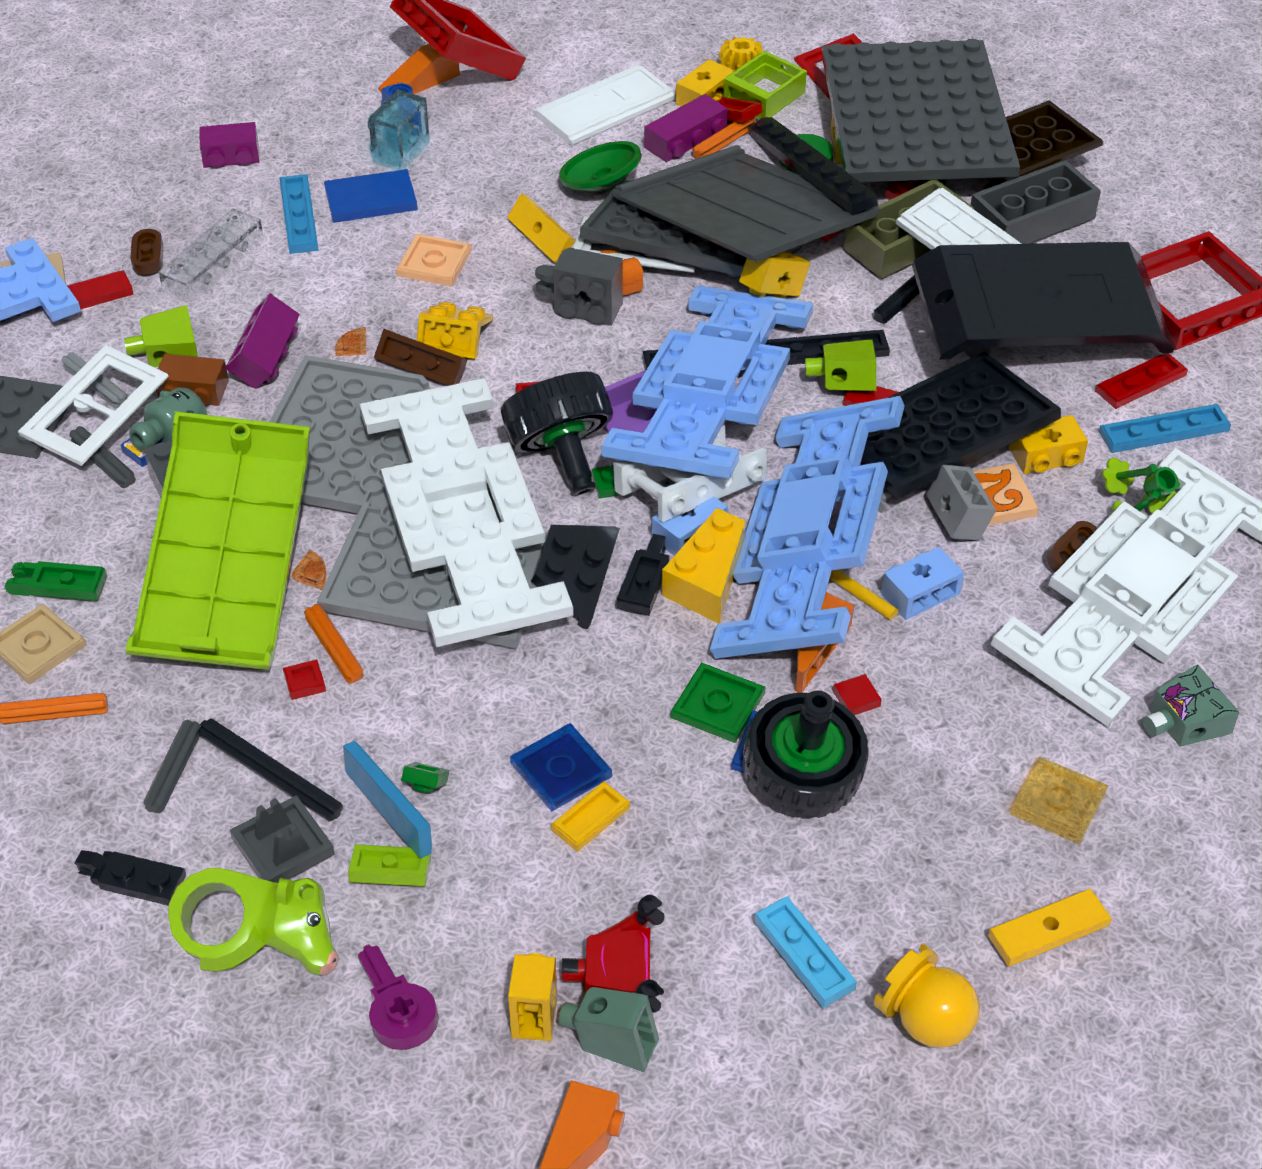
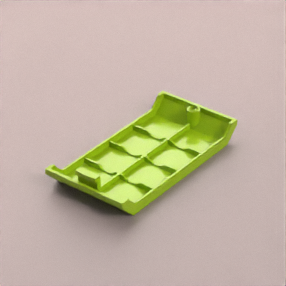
M175 411L172 447L134 630L126 644L125 652L127 655L264 670L270 669L277 645L308 465L310 427Z

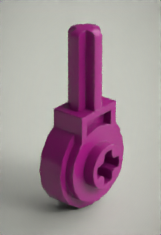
M370 944L364 946L363 951L358 953V959L374 987L370 989L373 1002L369 1012L374 1036L382 1045L391 1049L407 1050L420 1046L430 1039L437 1029L439 1016L434 996L426 988L408 983L404 975L395 977L378 946H371Z

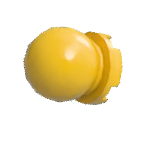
M922 943L919 948L921 951L919 954L911 949L890 971L885 980L891 985L884 996L880 993L876 994L874 1006L888 1018L900 1013L903 1027L916 1041L932 1048L953 1047L971 1035L979 1021L980 1002L975 988L964 975L949 967H936L939 956Z

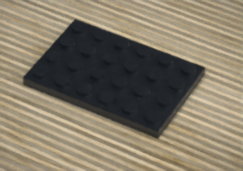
M984 351L888 397L900 396L905 405L900 426L890 430L869 432L860 465L884 462L888 471L884 487L899 499L935 481L942 465L964 467L1061 419V408Z

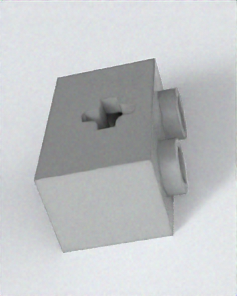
M941 466L937 479L933 481L927 493L928 499L951 538L958 540H980L996 512L994 505L971 467Z

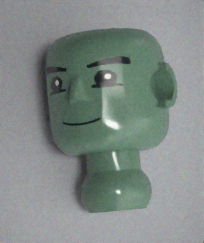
M178 387L171 391H161L159 398L145 406L143 412L144 422H137L131 427L129 432L131 442L138 450L144 451V448L156 445L158 441L166 442L172 440L175 411L207 415L202 399L195 392L184 387Z

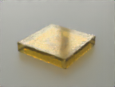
M1039 756L1011 808L1010 815L1077 844H1081L1107 793L1109 785Z

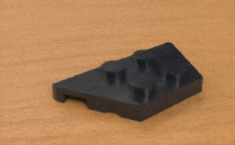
M551 525L546 534L531 582L536 587L564 581L573 605V613L580 619L578 625L581 628L588 629L592 622L620 528Z

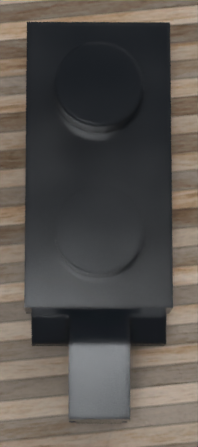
M653 534L647 550H636L617 597V609L650 616L662 585V569L669 562V555L665 554L666 536Z
M81 850L75 861L79 871L78 874L90 876L91 883L98 885L101 890L169 906L177 886L186 877L185 868L119 852L104 851L103 855L98 852Z

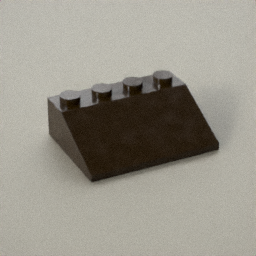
M1050 100L1006 117L1020 165L1019 177L1103 146L1104 141ZM991 177L989 179L1010 181L1018 177Z

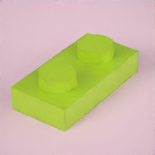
M355 844L348 870L349 882L426 887L431 854L419 858L410 847Z

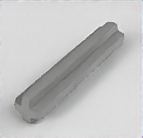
M69 352L61 360L63 367L72 375H75L87 363L74 352ZM102 374L89 386L91 390L116 409L127 399V393Z

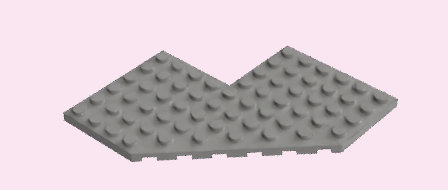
M305 355L270 422L310 427L308 465L301 503L358 514L317 600V604L328 613L431 632L427 612L457 606L459 602L450 576L446 575L443 565L414 572L411 570L381 476V469L411 463L400 428L367 434L360 412L361 403L429 390V382L423 375ZM487 483V491L489 493L490 499L495 509L497 518L499 522H502L497 507L495 505L493 496L491 494L490 488ZM543 543L515 549L530 589L536 588L531 579ZM525 627L470 640L517 649Z

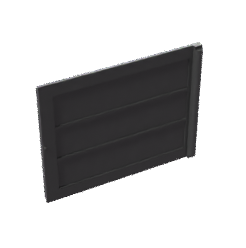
M739 145L616 186V189H613V197L755 262L874 218L881 211V208L875 206L851 215L802 176L745 154V150L741 149Z

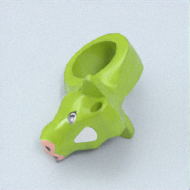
M213 867L194 873L177 886L169 902L168 919L172 936L187 954L200 960L201 970L222 971L233 968L250 958L264 945L271 946L286 955L298 959L310 973L318 976L331 973L338 963L339 956L331 940L330 920L325 907V894L322 886L314 879L303 878L292 881L280 878L279 883H275L233 870ZM219 890L232 891L238 894L244 906V916L237 933L228 941L218 945H202L198 943L193 937L190 927L192 912L197 903L206 895Z

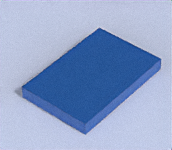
M408 169L324 181L333 223L418 210Z

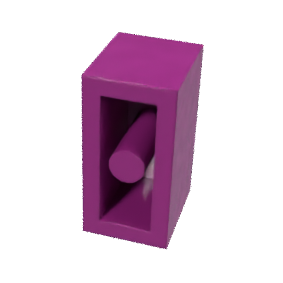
M255 122L199 127L203 168L260 163L259 142Z

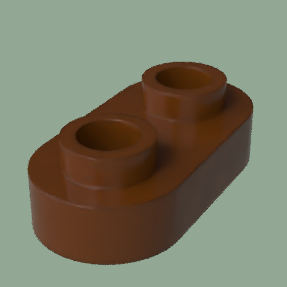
M143 229L136 232L132 237L130 255L134 272L141 275L156 273L162 267V236L155 229Z
M1078 521L1070 527L1047 551L1046 558L1051 569L1056 572L1097 530V527L1088 521Z

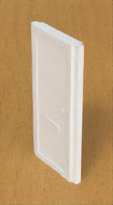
M636 65L533 110V113L570 145H574L676 99V94L673 92V89L643 66Z
M943 187L941 189L938 188L902 213L895 223L931 250L939 245L1022 244Z

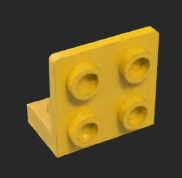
M438 302V305L430 306L429 309L419 313L417 341L461 357L475 359L478 356L481 327L493 321V314L485 313V308L468 306L467 310L457 309L455 303Z

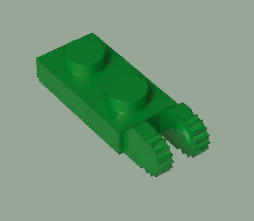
M38 561V563L17 562L14 563L11 569V574H13L14 578L6 581L4 589L12 595L29 596L31 594L33 596L98 601L107 574L102 566Z

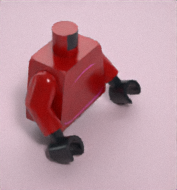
M646 895L639 901L638 911L633 912L620 922L598 934L587 937L586 958H562V982H585V994L588 989L596 987L647 995L652 1012H658L661 1008V1002L656 996L664 994V990L656 981L650 979L651 928H647V922H650L652 925L663 923L665 915L658 909L662 902L654 895Z

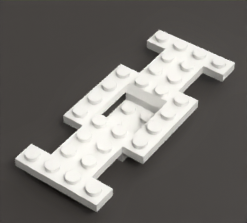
M485 378L360 404V412L367 434L400 428L411 463L381 469L382 481L411 570L414 572L443 565L446 575L450 576L459 602L457 606L427 612L428 623L436 647L573 616V605L564 581L530 589L515 551L517 548L544 543L545 532L510 442L477 448L465 414L493 409V398ZM487 483L490 488L491 494L493 496L495 505L497 507L502 522H499L497 518L495 509L493 507L492 501L487 491Z
M1177 448L1158 466V469L1160 467L1172 469L1177 474L1178 482L1180 483L1178 488L1180 491L1161 511L1157 509L1148 517L1124 501L1051 577L1048 585L1074 603L1049 630L1041 636L1013 616L993 637L991 646L1107 727L1123 711L1131 699L1130 696L1104 679L1108 672L1134 644L1162 663H1165L1228 592L1238 578L1237 574L1212 559V557L1238 528L1262 542V502ZM1186 578H1188L1189 580L1184 584V586L1175 594V596H1174V597L1165 605V607L1159 612L1160 607H1161V606L1168 600V598L1177 590V588L1186 580Z

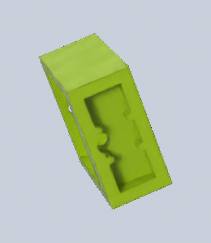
M763 51L724 78L723 97L759 102L762 105L763 112L755 117L759 119L772 117L805 93L807 70L767 51ZM766 78L780 86L769 93L755 86V84Z

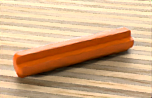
M755 117L745 123L733 122L697 144L692 149L693 157L696 159L720 151L749 132L748 126L755 123Z
M318 604L307 607L304 611L306 621L346 682L352 684L357 680H361L364 677L362 666L324 609Z
M92 693L4 702L0 704V722L10 724L105 714L108 711V699L105 693Z

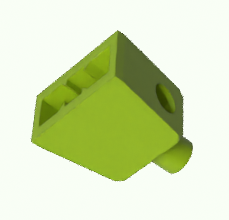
M187 305L142 317L139 320L142 335L124 338L127 355L132 356L146 353L148 364L152 367H159L164 354L198 357Z
M873 340L823 345V358H805L806 377L824 376L825 388L828 390L877 391L876 356Z

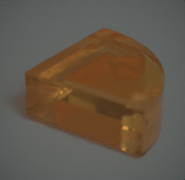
M366 327L353 329L342 335L335 345L336 356L367 355Z
M311 550L305 554L292 571L293 580L323 590L327 581L326 566L323 559Z

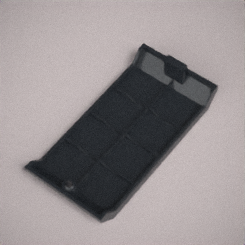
M1129 242L939 245L913 261L912 268L939 360H950L969 348L1152 343L1161 353H1173L1175 350L1143 259Z

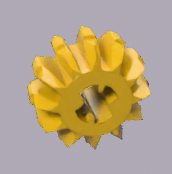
M733 36L732 40H725L724 45L721 46L719 51L720 64L736 71L762 53L763 49L761 43L755 42L754 38L747 39L744 36L742 38Z

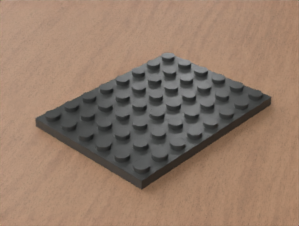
M983 40L913 41L911 43L890 41L882 44L862 42L853 45L835 43L822 46V60L844 171L859 182L1019 177V161Z

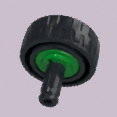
M583 371L552 377L522 389L503 403L500 413L514 450L520 453H534L555 447L567 483L571 486V494L578 496L595 489L596 484L592 481V473L580 440L602 429L613 418V409L602 378L597 373Z
M815 690L810 693L786 694L765 704L751 721L743 748L742 768L744 776L752 792L772 810L794 818L810 819L813 817H824L829 813L839 811L842 806H846L852 797L856 795L866 771L869 756L868 739L863 726L855 715L844 705L833 700L828 693Z

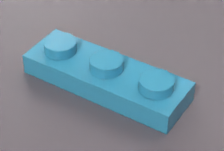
M788 896L755 913V923L822 1008L829 1006L856 990L857 981Z

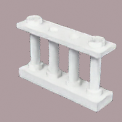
M722 425L712 445L728 447L725 441V425ZM760 448L745 455L739 453V462L730 479L714 478L705 474H697L691 477L685 472L659 466L651 467L631 461L613 462L615 491L624 496L642 488L658 499V520L663 523L696 509L697 505L712 497L719 499L767 479V450ZM669 478L676 483L663 487L657 482Z

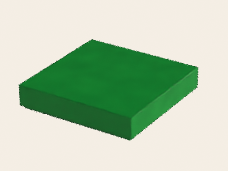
M701 662L672 708L670 718L736 743L746 727L752 711L756 710L765 695L766 687Z

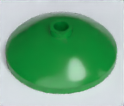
M628 141L600 144L584 150L569 159L560 169L559 177L564 186L575 191L606 192L622 183L637 168L642 154L637 144Z

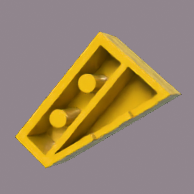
M716 508L662 569V596L720 624L734 579L735 566L745 539L746 521Z

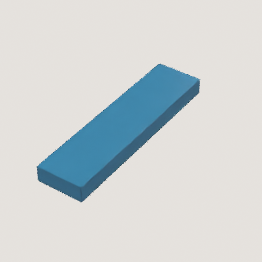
M308 175L279 177L289 253L319 251Z
M1213 404L1100 425L1099 433L1110 452L1116 453L1228 432L1231 424L1219 405Z
M352 741L343 745L345 772L419 858L431 854V825L358 743Z

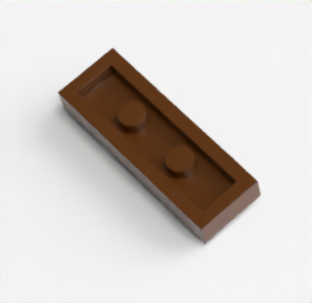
M383 329L374 358L423 375L448 386L460 383L468 360L387 329Z

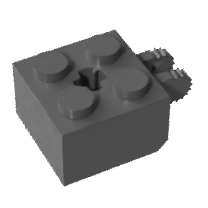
M568 248L562 251L555 266L543 264L537 266L535 270L536 278L541 280L536 283V291L541 295L554 298L555 314L566 318L572 317L591 321L595 324L601 323L612 326L623 304V258Z

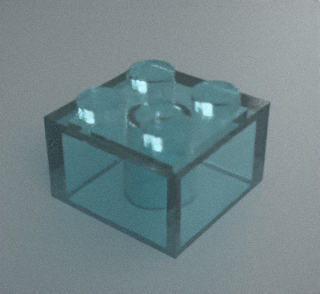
M397 89L368 118L367 125L371 140L370 151L372 152L374 164L392 170H403L430 143L427 100L425 97Z

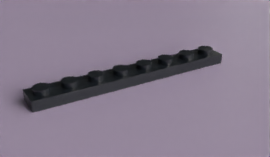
M773 117L761 118L757 123L748 126L749 135L756 142L851 215L878 206L876 193Z

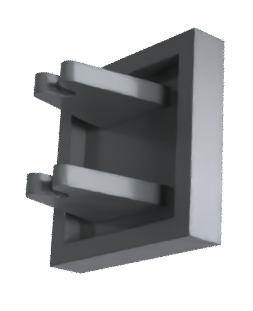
M297 795L282 803H279L274 798L270 801V808L265 809L263 805L258 806L255 817L230 829L232 840L258 878L279 883L280 878L289 880L335 855L332 843Z

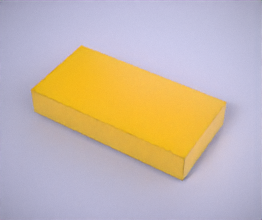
M603 781L551 824V831L578 852L629 810L630 801Z

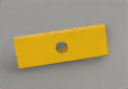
M521 193L507 216L554 263L557 262L562 251L571 248L576 241L528 195Z
M1090 888L990 928L988 937L1007 966L1010 967L1108 927L1112 918Z

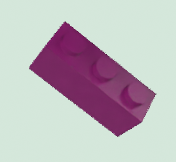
M704 94L644 126V148L666 163L676 157H681L697 144L727 127L728 108Z
M269 293L254 309L225 369L252 388L257 389L264 381L270 383L279 370L276 364L284 358L289 349L285 346L286 343L291 341L298 330L295 324L300 314Z

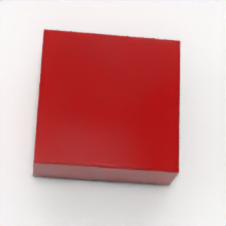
M317 659L283 668L291 700L326 692Z
M866 674L833 685V693L839 703L844 705L854 715L881 707L882 699Z

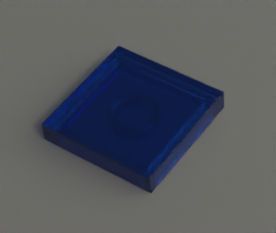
M571 723L510 756V764L551 812L598 786L603 781L612 778V769Z

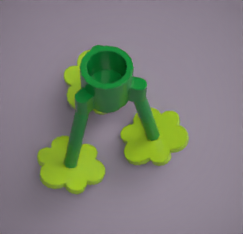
M1114 457L1107 461V469L1102 471V477L1106 481V490L1109 493L1118 492L1119 494H1125L1128 491L1127 486L1133 484L1134 477L1146 475L1147 477L1143 485L1145 491L1143 500L1134 508L1141 511L1148 505V510L1151 514L1157 509L1161 511L1177 494L1174 490L1180 487L1177 474L1169 467H1160L1158 469L1155 464H1151L1146 468L1129 471L1127 461H1120ZM1115 501L1112 504L1113 511L1110 515L1122 504L1121 501Z

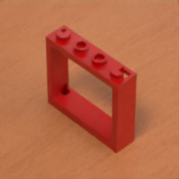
M392 0L389 6L444 58L511 81L515 80L526 60V57L472 9L448 0Z
M1210 231L1141 256L1150 279L1203 260L1242 295L1179 320L1159 302L1175 350L1262 317V277Z

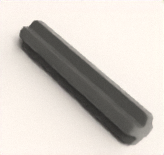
M78 426L75 430H71L69 435L71 442L81 446L92 434L84 427ZM104 445L90 457L120 487L127 488L130 484L135 483L134 472Z
M188 719L182 722L143 801L147 811L158 814L164 811L200 737L198 734L200 724L198 722H192Z

